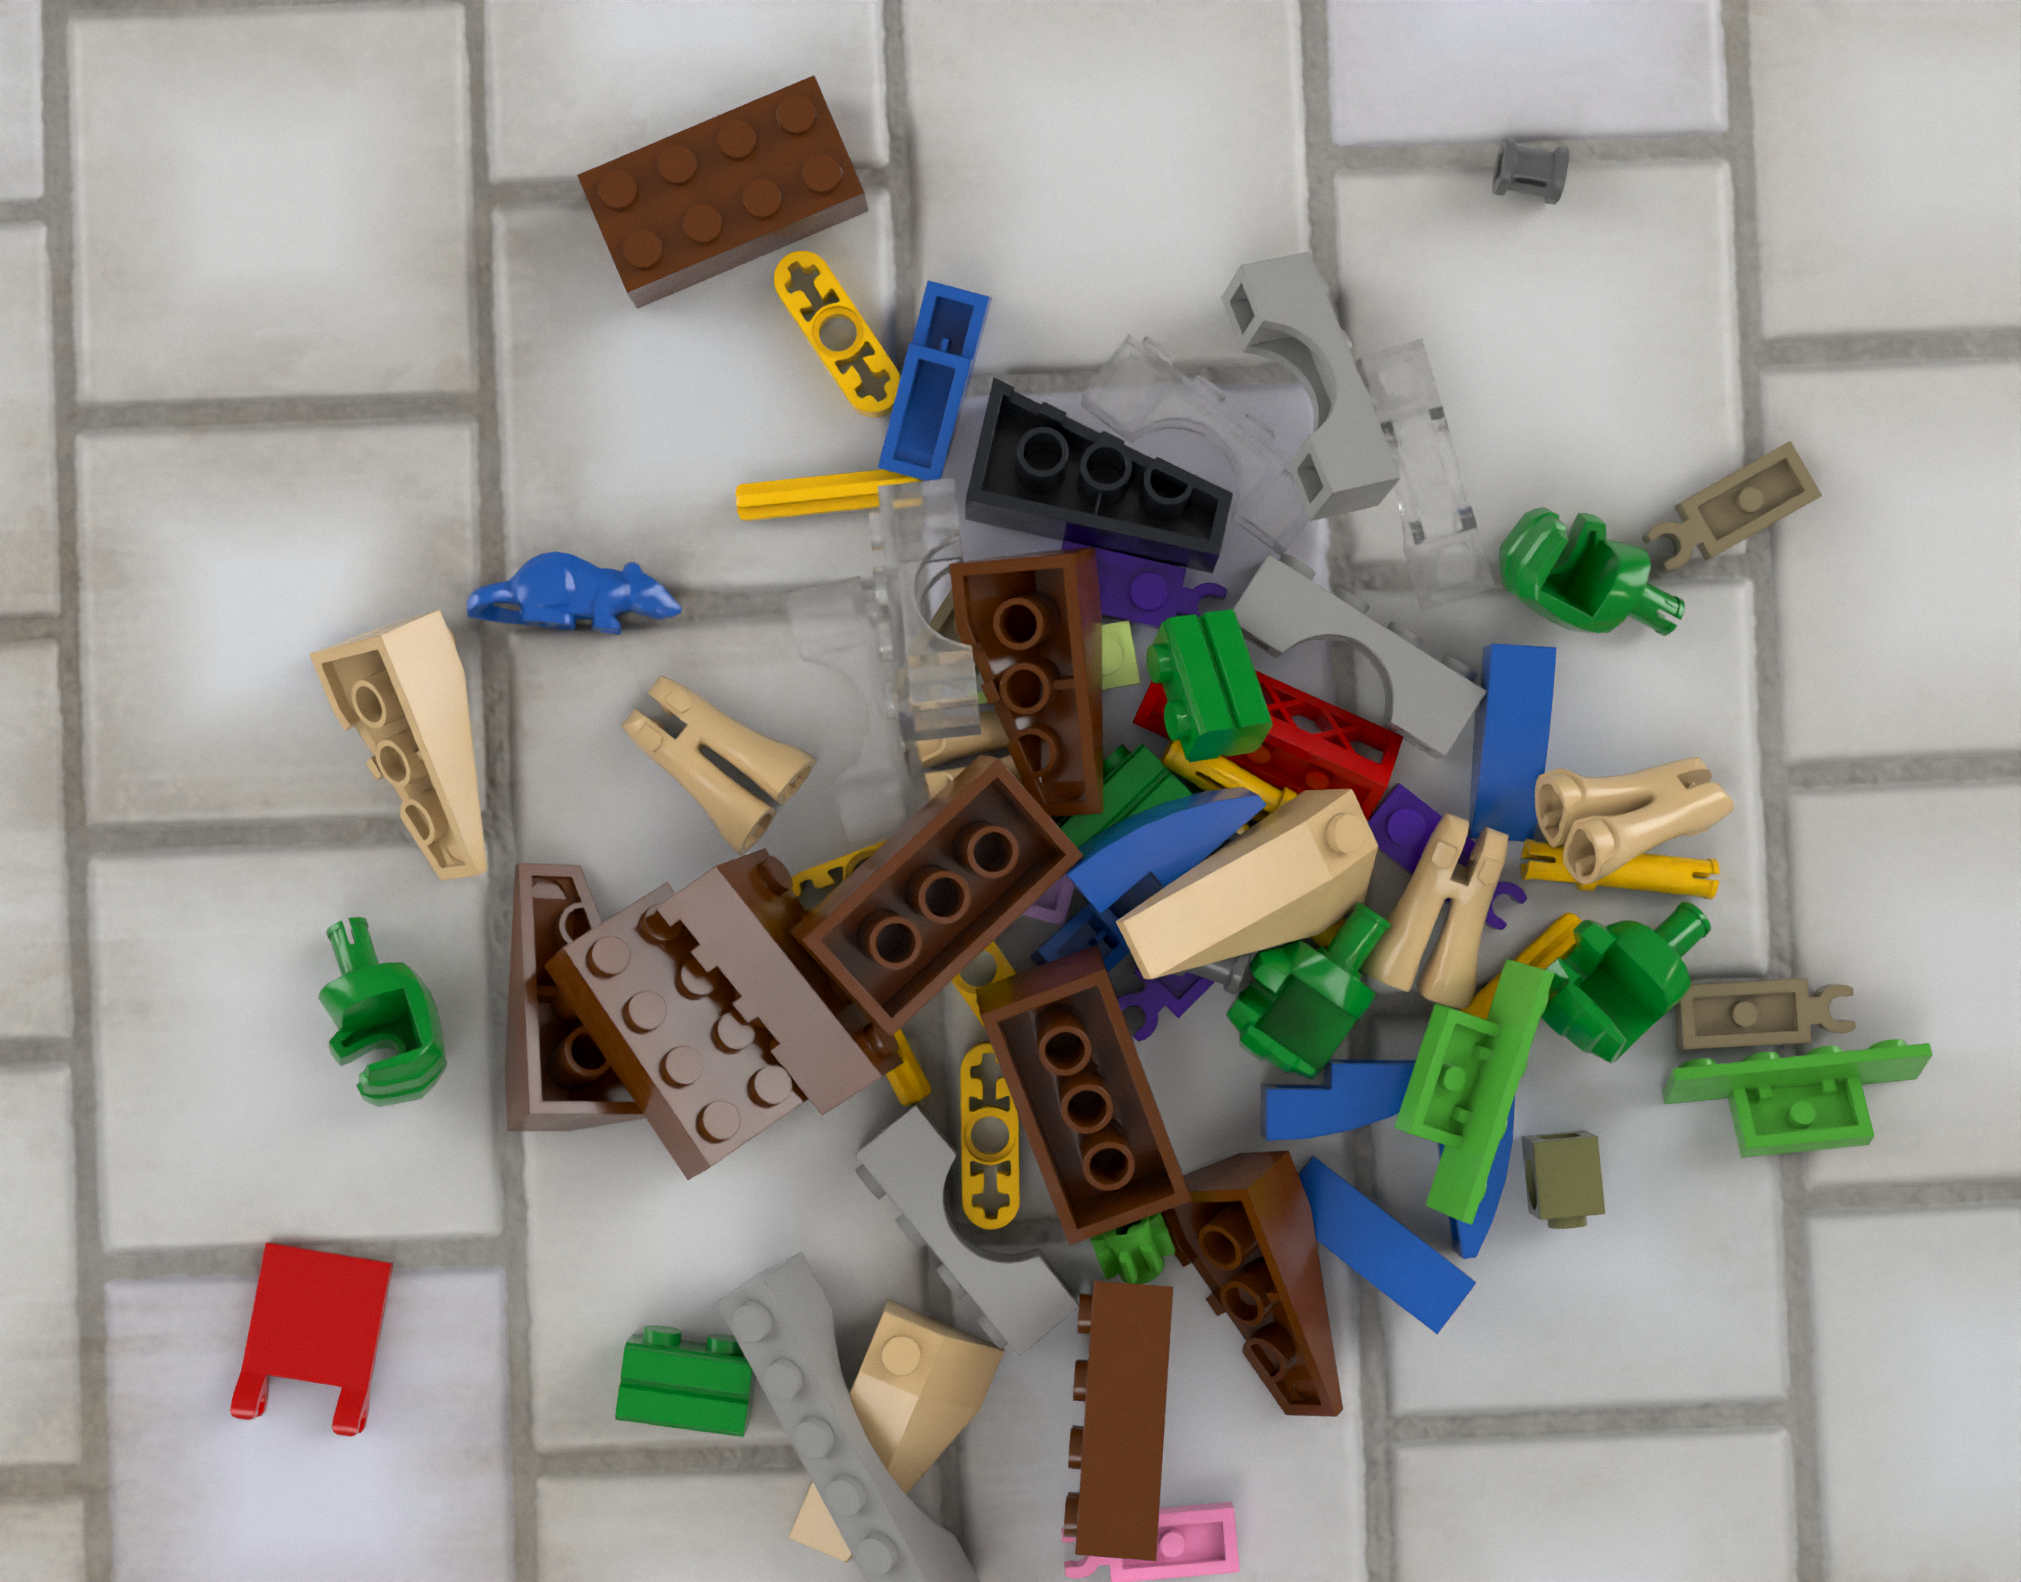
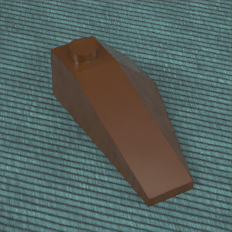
M1095 547L1030 552L949 564L956 630L964 648H969L985 683L981 685L989 705L994 704L1009 739L1007 747L1025 789L1050 817L1101 814L1104 812L1102 612Z
M518 863L515 866L505 1053L507 1131H574L646 1118L544 967L564 946L602 923L581 865Z
M1289 1150L1238 1153L1184 1175L1192 1201L1161 1212L1175 1248L1174 1255L1183 1267L1190 1263L1194 1265L1212 1291L1206 1298L1210 1307L1217 1316L1226 1312L1246 1340L1242 1351L1244 1356L1285 1415L1337 1417L1343 1411V1404L1312 1211Z

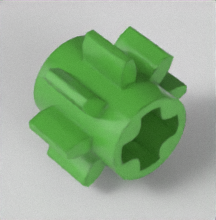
M1161 1212L1090 1238L1104 1277L1107 1280L1119 1274V1277L1125 1283H1148L1158 1277L1165 1266L1163 1256L1175 1253L1174 1245Z

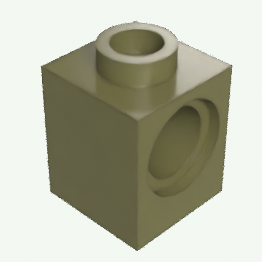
M1585 1130L1521 1136L1529 1213L1540 1220L1548 1219V1228L1552 1229L1587 1226V1216L1605 1214L1598 1136Z

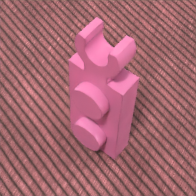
M1221 1502L1159 1508L1156 1561L1085 1556L1081 1560L1065 1561V1576L1074 1579L1085 1578L1091 1575L1098 1566L1109 1565L1111 1582H1135L1240 1572L1233 1503ZM1064 1527L1061 1528L1062 1542L1071 1543L1076 1541V1538L1063 1537Z

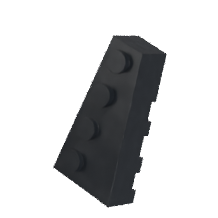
M993 378L965 499L966 520L1061 541L1067 540L1213 574L1221 552L1233 493L1159 457L1153 459L1124 445V440L1104 430L1099 433L1066 417V412L1044 401L1042 404L1015 392V387Z

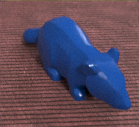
M557 551L543 553L531 558L509 581L493 583L476 589L469 595L466 603L467 616L477 620L575 630L576 620L586 619L592 620V631L615 635L621 634V624L615 618L621 614L634 612L644 617L664 620L673 618L682 612V607L661 583L643 573L639 564L635 562L627 563L624 565L623 571L609 568H599L577 556ZM494 604H511L519 606L521 609L520 611L494 606Z

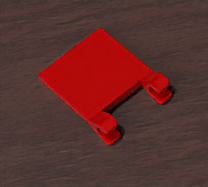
M271 1242L265 1243L241 1372L230 1406L231 1415L244 1420H252L263 1415L268 1401L270 1375L342 1387L333 1416L332 1430L337 1435L349 1437L363 1432L368 1418L370 1387L394 1263Z

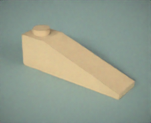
M441 610L402 619L310 653L309 655L334 715L345 731L355 727L373 754V757L366 762V765L376 780L385 777L393 785L403 801L400 807V818L439 879L443 881L470 877L487 871L465 673L456 650L454 635L447 627Z
M1352 789L1305 790L1118 919L1116 923L1144 979H1155L1319 935L1354 910L1357 902H1365L1378 844Z
M887 1299L849 1390V1395L870 1444L890 1476L903 1492L907 1494L981 1409L1005 1348L999 1349L994 1343ZM811 1481L788 1538L847 1563L853 1555L813 1481Z

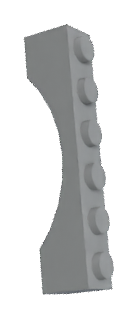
M800 1252L755 1274L718 1300L716 1303L865 1580L867 1582H980L956 1536L935 1523L908 1498L890 1476L870 1444L854 1410L842 1375L835 1342L832 1307L803 1253Z

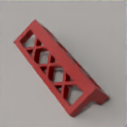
M1255 670L1273 726L1260 748L1253 753L1225 757V754L1221 756L1236 763L1264 782L1281 790L1287 787L1297 793V795L1305 790L1352 789L1368 821L1388 787L1404 736ZM1151 680L1132 723L1171 740L1164 721V709L1168 701L1162 683L1155 684ZM1302 715L1313 720L1321 732L1312 734L1300 729L1291 717ZM1360 741L1382 751L1379 763L1356 754L1350 742Z

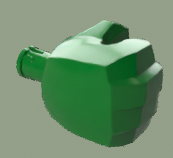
M1544 507L1536 508L1523 515L1500 546L1499 569L1503 586L1533 611L1565 629L1585 633H1610L1629 616L1654 629L1656 633L1666 636L1674 631L1677 625L1665 619L1666 616L1657 611L1659 609L1680 620L1683 617L1685 610L1683 599L1672 596L1647 583L1651 569L1650 556L1647 551L1637 546L1606 539V524L1595 515L1578 513L1567 536V526L1559 520L1557 513Z
M1357 902L1354 906L1355 909L1326 949L1319 946L1316 951L1303 941L1296 940L1280 947L1259 951L1249 964V969L1256 978L1255 981L1238 994L1225 1015L1240 1034L1239 1046L1259 1061H1267L1284 1073L1293 1072L1313 1080L1321 1073L1357 1019L1360 1020L1377 994L1359 981L1362 975L1358 973V970L1384 932L1391 927L1388 921L1362 903Z
M1681 902L1675 911L1654 930L1637 921L1622 920L1607 926L1592 920L1582 921L1573 929L1577 943L1575 950L1564 960L1556 958L1544 969L1555 974L1548 992L1547 1007L1541 1018L1557 1034L1566 1037L1583 1052L1590 1053L1610 1064L1616 1062L1661 1017L1678 1004L1688 992L1691 981L1687 967L1681 958L1701 938L1709 934L1711 924L1708 918L1695 905Z
M348 918L354 944L349 943L341 920L331 925L327 929L326 934L331 941L342 976L327 983L321 989L318 996L321 1004L339 1029L329 1041L330 1053L340 1066H343L374 1049H393L398 1055L369 1064L359 1074V1083L356 1085L361 1098L377 1107L422 1099L435 1087L447 1067L442 1027L431 992L419 975L405 963L379 964L368 930L369 925L365 918Z

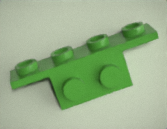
M1506 959L1486 1020L1435 1003L1394 1128L1445 1145L1425 1206L1461 1222L1473 1224L1479 1203L1486 1193L1487 1178L1499 1142L1506 1132L1507 1117L1520 1078L1527 1068L1528 1053L1540 1017L1547 1007L1548 992L1555 973Z
M1890 1039L1877 1042L1868 1049L1844 1052L1842 1047L1830 1045L1812 1049L1803 1056L1780 1058L1779 1054L1775 1052H1760L1745 1057L1741 1062L1716 1064L1713 1059L1699 1058L1684 1062L1678 1068H1673L1662 1095L1664 1104L1728 1098L1741 1158L1865 1146L1870 1144L1875 1135L1862 1085L1915 1080L1919 1077L1933 1054L1930 1043L1907 1045L1904 1040Z

